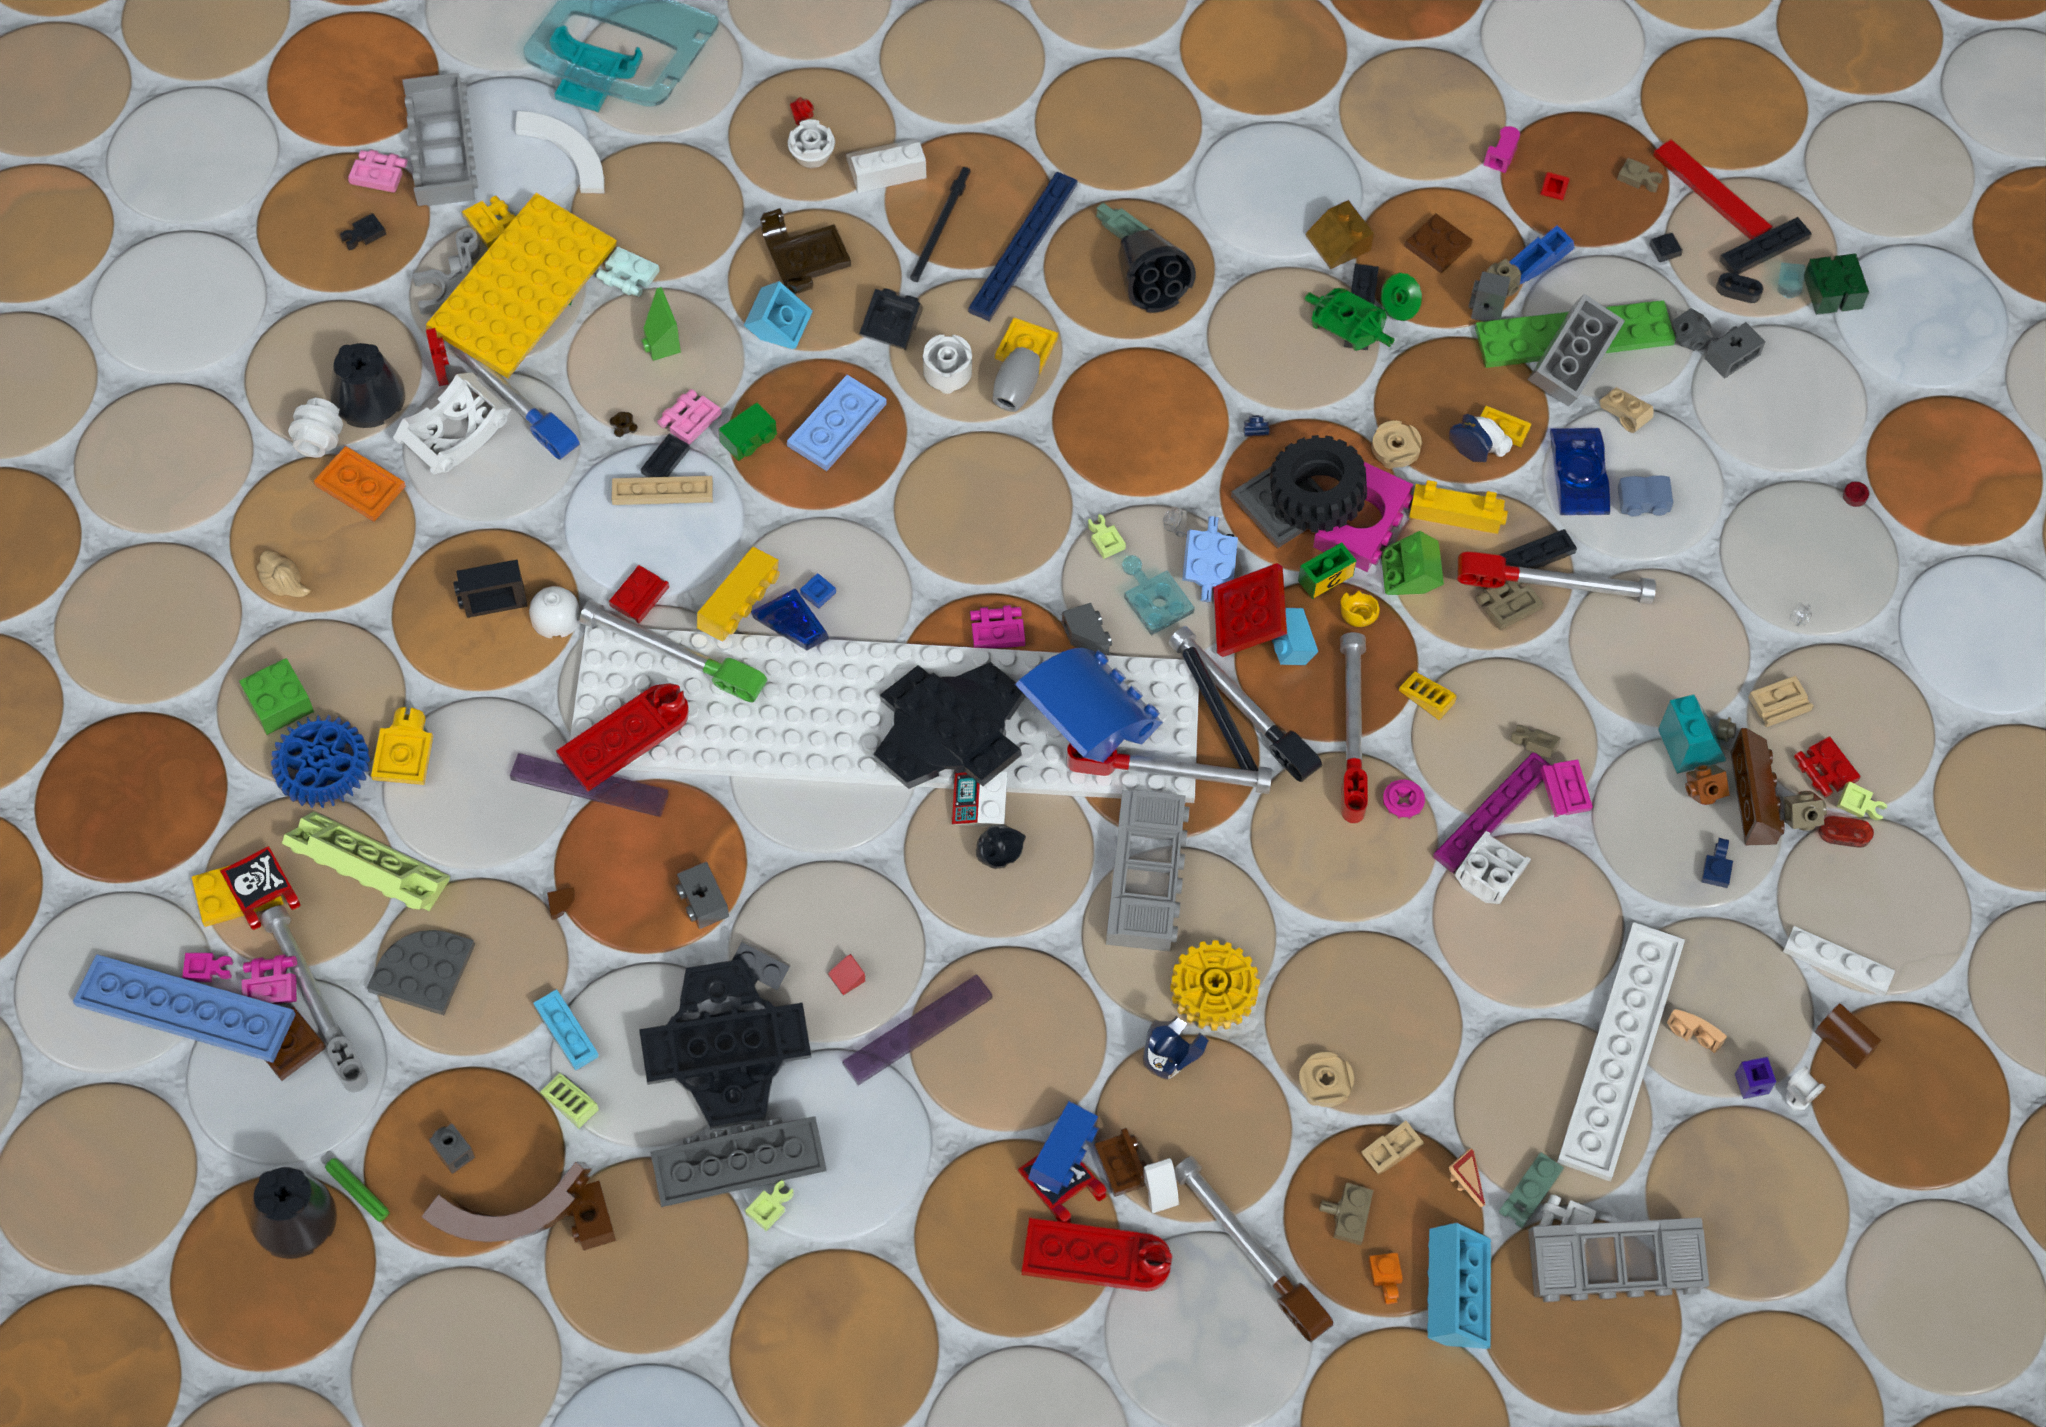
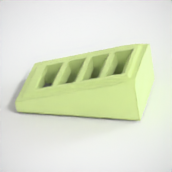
M560 1073L540 1091V1094L578 1129L599 1110L595 1101ZM561 1083L563 1087L553 1096L550 1092ZM567 1090L571 1092L562 1101L558 1100ZM574 1097L578 1098L572 1105L566 1106ZM583 1103L584 1106L577 1113H574L573 1111Z

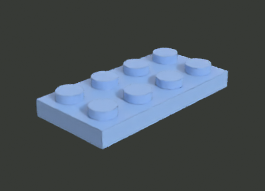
M846 375L787 440V447L827 471L887 404L886 398Z

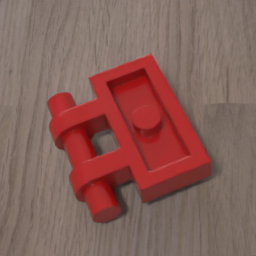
M1830 736L1808 748L1807 753L1810 757L1807 758L1803 751L1794 755L1800 771L1808 775L1813 782L1811 784L1816 791H1820L1824 798L1833 793L1829 785H1832L1839 792L1844 789L1846 783H1856L1861 777ZM1818 766L1825 776H1821L1815 767Z

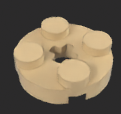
M1388 421L1377 428L1372 440V452L1385 468L1405 467L1419 458L1422 439L1417 429L1410 424L1408 427L1402 425V421ZM1392 441L1402 443V445L1400 447H1394L1392 446Z
M1319 1052L1307 1059L1299 1072L1298 1083L1302 1094L1306 1097L1309 1104L1320 1107H1334L1349 1098L1354 1085V1073L1346 1060L1344 1062L1337 1057L1338 1055L1332 1052ZM1322 1074H1327L1328 1078H1333L1334 1081L1330 1082V1085H1324L1319 1080L1322 1079Z

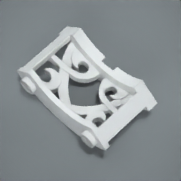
M473 372L456 374L451 384L438 398L440 403L432 410L426 408L413 416L403 418L393 437L399 444L405 443L431 467L430 472L432 474L446 473L481 448L498 428H501L507 422V416L511 408L505 406L478 381L479 378ZM472 389L479 395L475 400H473L471 394ZM486 401L492 409L487 417L483 418L484 414L488 412L487 407L476 409ZM459 406H461L460 412H454ZM469 417L465 438H442L444 434L443 422L447 418L461 420ZM438 428L437 432L434 434L433 429ZM433 445H435V446H434V451H435V452H433V451L430 449V447H432Z

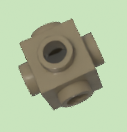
M1505 258L1488 268V273L1511 278L1506 298L1519 290L1521 273L1516 265L1511 264Z
M1800 791L1797 795L1783 797L1785 823L1791 828L1808 831L1815 829V826L1824 825V816L1827 815L1826 803L1812 791Z

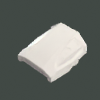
M1486 831L1458 868L1455 876L1463 889L1485 903L1500 904L1510 888L1526 869L1531 859L1518 854L1491 837V833Z

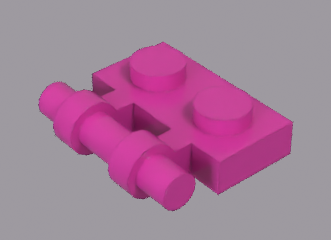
M1003 605V608L998 609L980 607V610L970 611L971 621L981 620L979 623H972L974 648L996 649L1025 646L1023 619L1012 620V617H1022L1021 607ZM1004 618L1003 621H989V619Z
M282 954L276 955L273 959L260 957L254 958L251 962H244L243 970L245 973L251 972V979L242 980V995L271 1004L297 1002L296 975L292 973L286 974L288 967L297 965L296 956ZM274 969L273 976L264 977L266 970Z

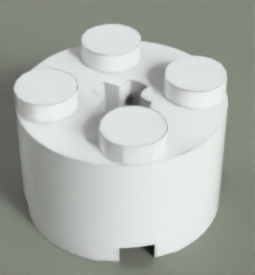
M944 334L929 340L925 345L923 353V374L926 381L932 387L945 394H950L954 390L965 386L972 376V352L968 342L960 336L944 337Z

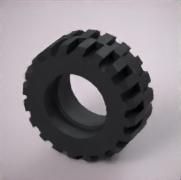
M1313 435L1310 439L1303 437L1298 439L1296 444L1290 443L1287 445L1285 452L1280 451L1276 456V461L1272 463L1270 486L1273 506L1276 507L1277 514L1284 518L1286 523L1291 526L1295 524L1297 529L1303 531L1310 529L1314 533H1319V530L1333 531L1334 527L1338 526L1341 528L1347 525V520H1354L1358 516V512L1362 511L1365 505V500L1367 499V480L1364 460L1361 455L1357 454V450L1353 446L1349 445L1347 447V442L1341 439L1336 441L1334 437L1326 435L1325 438H1319V435ZM1317 475L1329 476L1339 481V484L1334 488L1324 492H1308L1298 487L1303 480Z

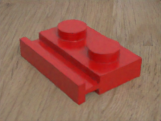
M435 328L427 329L426 335L439 386L448 385L445 366L449 365L443 337H437Z
M638 565L609 600V606L628 618L635 619L640 624L669 589V582H664L656 574Z

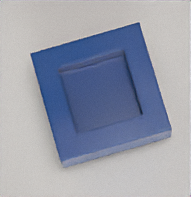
M817 573L800 588V594L819 609L836 594V587Z

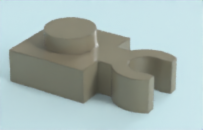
M1628 158L1617 180L1638 189L1642 184L1650 192H1656L1658 184L1653 182L1661 184L1663 175L1657 172L1650 173L1648 172L1649 166Z
M1517 725L1516 732H1512L1510 741L1519 745L1525 744L1527 745L1526 750L1534 752L1539 756L1551 758L1559 746L1561 737L1539 729L1532 732L1523 725Z

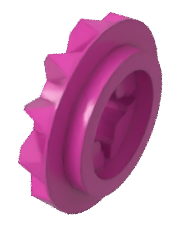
M1402 779L1390 783L1383 794V805L1386 806L1389 814L1397 815L1398 819L1401 817H1408L1410 819L1416 814L1419 815L1425 804L1423 790L1418 784L1410 780ZM1410 795L1408 804L1404 802L1398 805L1399 796L1404 798Z

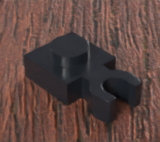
M371 213L352 224L353 230L341 232L340 238L342 242L351 239L346 242L348 250H353L358 246L359 242L363 241L365 245H368L386 235V231L376 216Z

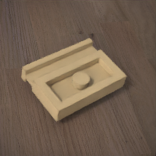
M1796 676L1752 691L1748 696L1759 717L1764 720L1765 727L1810 712L1813 708V704L1807 699L1808 695Z

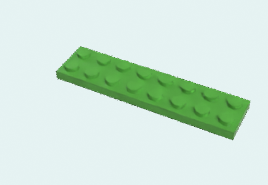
M1664 300L1605 307L1625 320L1606 353L1675 344L1676 338ZM1569 312L1477 322L1475 331L1485 368L1539 362Z

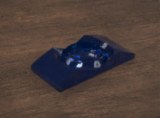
M1551 428L1550 439L1560 515H1610V486L1605 466V445L1600 428Z

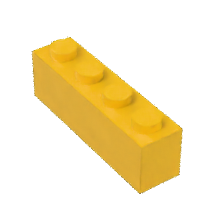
M752 547L697 612V629L722 642L729 634L732 635L736 631L741 619L748 617L755 602L762 600L769 585H774L780 575V571H778L779 560Z

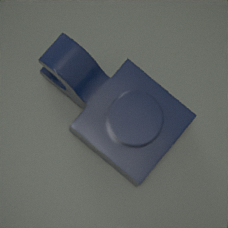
M1718 838V843L1715 844L1714 856H1706L1701 883L1728 888L1733 860L1725 859L1729 840Z

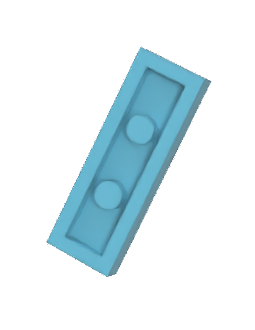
M557 989L533 1003L538 1014L575 1071L599 1057L595 1047Z

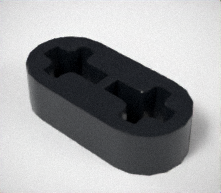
M1727 272L1720 275L1716 290L1724 297L1746 303H1756L1760 300L1763 293V285L1756 279ZM1749 289H1753L1754 293H1750Z

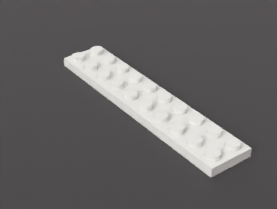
M1633 922L1557 1163L1611 1181L1685 939Z

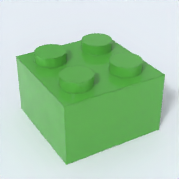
M287 658L239 680L242 690L266 735L314 712L310 699Z

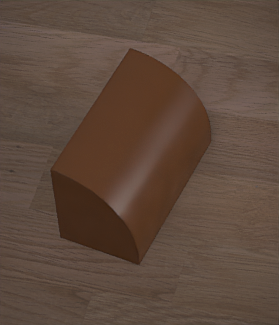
M1841 1003L1826 1016L1815 1030V1033L1855 1070L1875 1051L1881 1042L1879 1037Z

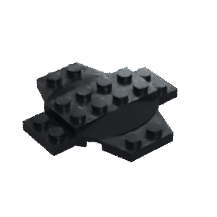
M992 662L956 677H939L934 672L929 674L921 666L917 665L879 695L881 702L894 712V725L874 752V759L908 789L938 777L939 772L945 769H954L955 773L966 772L981 786H984L1022 756L1021 749L1006 737L1005 721L1012 718L1026 696L1015 685L1016 682Z
M740 959L686 968L679 1011L670 1018L667 1025L639 1029L647 1085L675 1081L691 1092L710 1129L766 1120L772 1080L782 1066L785 1065L784 1062L812 1058L803 1002L775 1007L770 1001L760 998Z

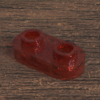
M1828 816L1824 819V825L1819 827V835L1822 840L1829 844L1863 848L1872 840L1874 830L1864 820ZM1828 830H1833L1835 835L1829 833ZM1854 834H1859L1862 838H1857Z

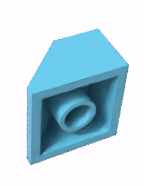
M778 281L760 289L744 326L762 341L796 349L813 310Z

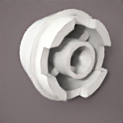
M818 120L800 122V126L795 128L793 132L791 130L788 138L790 152L799 164L807 168H816L825 164L835 146V139L830 128L827 129L825 126L820 125Z

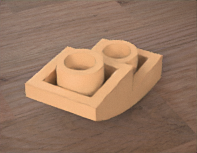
M1675 1009L1667 1021L1675 1035L1682 1037L1686 1041L1695 1035L1698 1042L1713 1053H1716L1722 1047L1727 1038L1723 1032L1709 1022L1685 1011Z

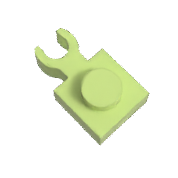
M1101 514L1098 515L1100 523L1098 525L1093 524L1091 519H1088V528L1091 532L1095 533L1092 535L1091 540L1103 559L1126 549V543L1115 526L1112 525L1107 528L1105 519Z
M1848 782L1836 807L1859 818L1863 817L1866 812L1873 820H1880L1883 816L1878 815L1875 808L1879 807L1884 810L1887 808V805L1881 801L1874 802L1870 800L1873 792Z
M783 1180L775 1185L774 1192L771 1195L764 1190L745 1210L746 1215L765 1231L785 1212V1207L781 1204L793 1197L794 1192L792 1188L787 1194L779 1192L784 1187Z

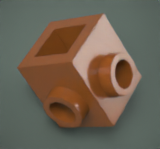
M1701 765L1696 767L1694 771L1686 773V792L1690 798L1698 803L1710 805L1715 803L1717 799L1730 796L1726 771L1717 765Z

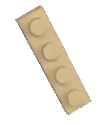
M712 476L612 478V505L713 502Z

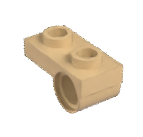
M1618 387L1600 399V408L1619 417L1621 425L1630 433H1635L1653 418L1654 411L1652 405Z

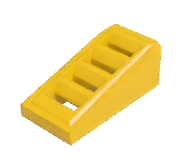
M1414 672L1398 690L1438 720L1449 711L1457 698V695L1417 672ZM1415 681L1419 683L1414 690L1410 689ZM1423 687L1427 690L1422 695L1419 694ZM1432 693L1434 696L1430 700L1427 697ZM1438 699L1442 700L1440 704L1436 703Z

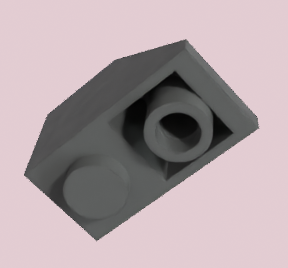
M1091 603L1062 612V626L1072 646L1086 648L1095 652L1099 650L1104 655H1109V647L1112 646L1110 634L1108 631L1104 632L1101 626L1103 625L1101 614L1098 610H1094Z

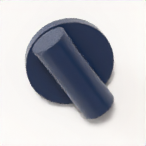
M1252 415L1249 416V420L1244 421V437L1269 435V421L1265 420L1264 416Z

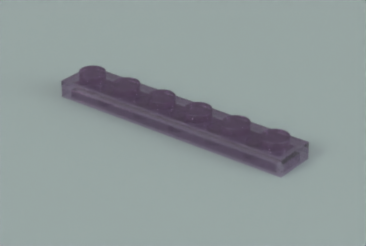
M518 753L510 773L512 781L658 817L662 816L669 796L667 789L610 776L587 792L564 764Z
M976 974L844 1059L842 1064L859 1086L993 999V994L978 974Z

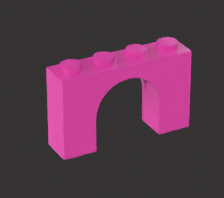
M1364 462L1367 480L1366 501L1372 503L1380 511L1381 521L1372 527L1363 529L1345 525L1341 528L1338 526L1334 527L1333 531L1329 532L1319 530V533L1315 534L1313 547L1325 552L1342 542L1357 560L1355 567L1368 572L1372 564L1377 565L1382 555L1380 551L1382 546H1388L1393 535L1391 532L1393 527L1398 528L1404 516L1402 511L1404 508L1409 509L1413 501V495L1411 494L1413 484Z

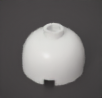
M557 586L544 588L534 596L530 603L529 616L532 627L538 634L546 638H553L552 636L561 635V638L568 636L580 624L581 610L578 600L571 591Z

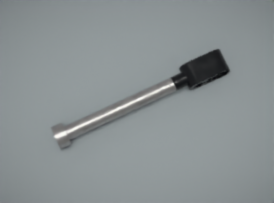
M1187 626L1181 627L1172 635L1168 643L1177 653H1182L1189 647L1196 648L1213 683L1273 743L1270 745L1272 755L1298 782H1303L1322 767L1321 759L1296 732L1290 730L1285 734L1195 642L1196 635Z

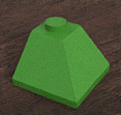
M662 287L656 289L643 328L645 338L641 339L645 353L650 352L653 361L681 353L677 323Z

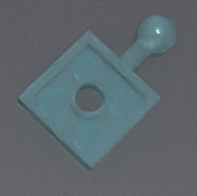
M1129 555L1123 560L1122 568L1124 572L1128 575H1133L1140 584L1125 592L1124 598L1151 636L1194 613L1195 607L1168 570L1148 579L1141 570L1142 562L1139 557ZM1155 599H1163L1166 605L1158 607L1153 604V601Z

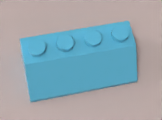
M1458 1223L1429 1229L1428 1339L1445 1346L1490 1348L1491 1239Z

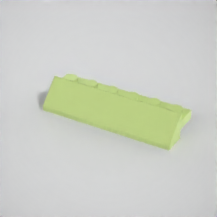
M315 811L302 817L298 828L284 834L282 844L290 847L293 852L311 857L314 862L336 869L337 873L350 876L364 886L373 887L381 891L386 897L396 898L412 909L420 910L423 908L430 911L450 879L449 875Z

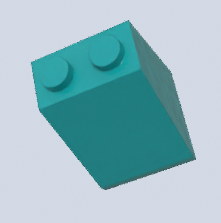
M1695 694L1670 700L1658 731L1676 773L1694 770L1701 765L1725 762L1726 757L1717 736Z

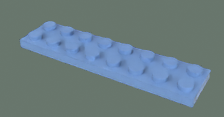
M96 954L73 1000L75 1006L269 1062H274L296 1015L293 1009Z

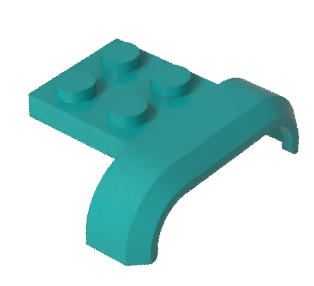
M565 25L556 28L550 39V46L554 53L569 63L570 66L555 92V100L599 112L616 78L630 79L635 76L643 60L642 51L639 47H636L634 55H624L576 40L570 35Z

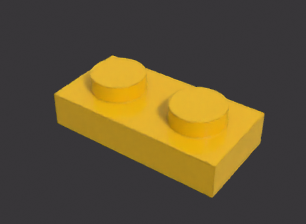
M1485 406L1480 416L1492 419L1503 430L1504 434L1512 439L1513 445L1522 447L1531 428V423Z

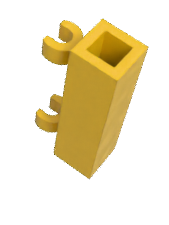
M1427 480L1426 485H1415L1409 518L1498 534L1500 525L1506 524L1508 511L1503 510L1505 500L1496 499V492L1487 491L1486 496L1437 488V482Z

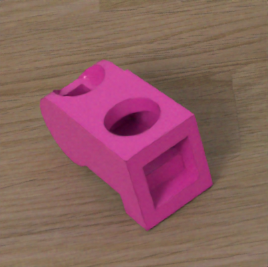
M1505 126L1500 130L1496 148L1489 146L1483 166L1506 173L1517 150L1520 132L1517 128Z

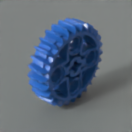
M318 715L317 720L312 722L307 717V723L304 725L297 721L298 728L295 730L288 727L290 733L288 736L281 734L283 743L275 742L277 751H272L274 759L271 761L272 774L279 789L282 790L285 796L289 795L292 802L298 799L300 805L303 806L308 801L311 808L314 807L316 802H319L321 808H324L325 802L329 801L334 806L335 799L339 798L344 802V795L346 793L351 796L354 795L353 787L361 788L358 780H366L364 772L369 771V749L362 734H359L356 727L352 728L348 721L343 724L341 718L338 717L333 722L330 715L327 716L325 721H322ZM315 737L313 743L307 741V740H309V739ZM330 738H336L335 740L328 742ZM347 743L351 746L354 756L343 753ZM295 752H301L296 756H292ZM288 767L298 770L294 780H292L288 773ZM349 767L346 771H340L342 768ZM328 780L335 782L331 785L326 786ZM311 781L314 782L313 784H311V785H309V786H304V785H305L306 783H308V782H311Z

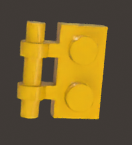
M498 196L490 198L491 205L489 206L482 200L462 211L464 219L487 248L492 246L516 217V215L509 212L508 205L505 201L500 200ZM495 215H500L503 219L498 221Z

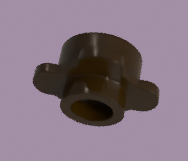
M619 412L609 421L610 425L615 429L614 435L616 437H623L624 434L629 432L635 433L638 429L637 424L633 422V415L629 412Z

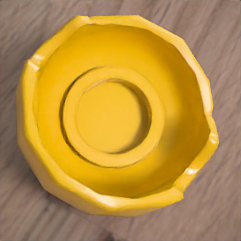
M1357 591L1354 595L1349 596L1346 592L1340 600L1342 618L1353 627L1368 626L1374 623L1379 616L1380 608L1378 601L1371 595Z

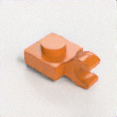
M1398 1253L1370 1256L1369 1265L1374 1287H1383L1386 1304L1397 1303L1399 1293L1396 1284L1402 1283L1403 1280Z

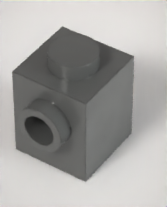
M450 1124L448 1127H441L429 1139L433 1150L451 1174L475 1158L472 1148L453 1124Z

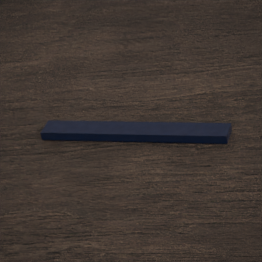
M1058 171L1055 173L968 307V313L988 322L991 321L1077 187V179Z

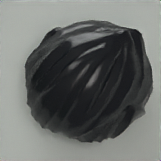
M1006 825L991 826L981 834L977 841L976 857L979 862L994 869L1005 868L1008 864L1014 863L1019 859L1026 836Z

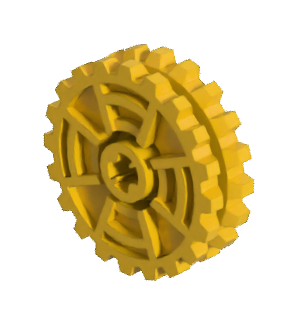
M1213 940L1212 945H1207L1203 941L1199 943V948L1189 947L1187 950L1188 955L1181 954L1178 958L1179 963L1174 965L1170 991L1174 994L1172 1002L1173 1004H1179L1177 1012L1180 1015L1186 1014V1021L1190 1024L1195 1021L1198 1023V1028L1204 1029L1205 1026H1210L1211 1031H1217L1218 1026H1223L1225 1030L1230 1029L1233 1022L1237 1025L1242 1023V1016L1248 1017L1251 1014V1008L1255 1006L1259 993L1260 979L1256 978V975H1258L1257 967H1251L1252 958L1250 956L1244 957L1242 955L1243 950L1240 947L1234 950L1232 949V943L1226 942L1223 946L1219 944L1218 940Z

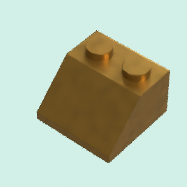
M1347 200L1329 208L1306 232L1305 236L1328 267L1333 269L1371 251L1374 233L1352 203Z

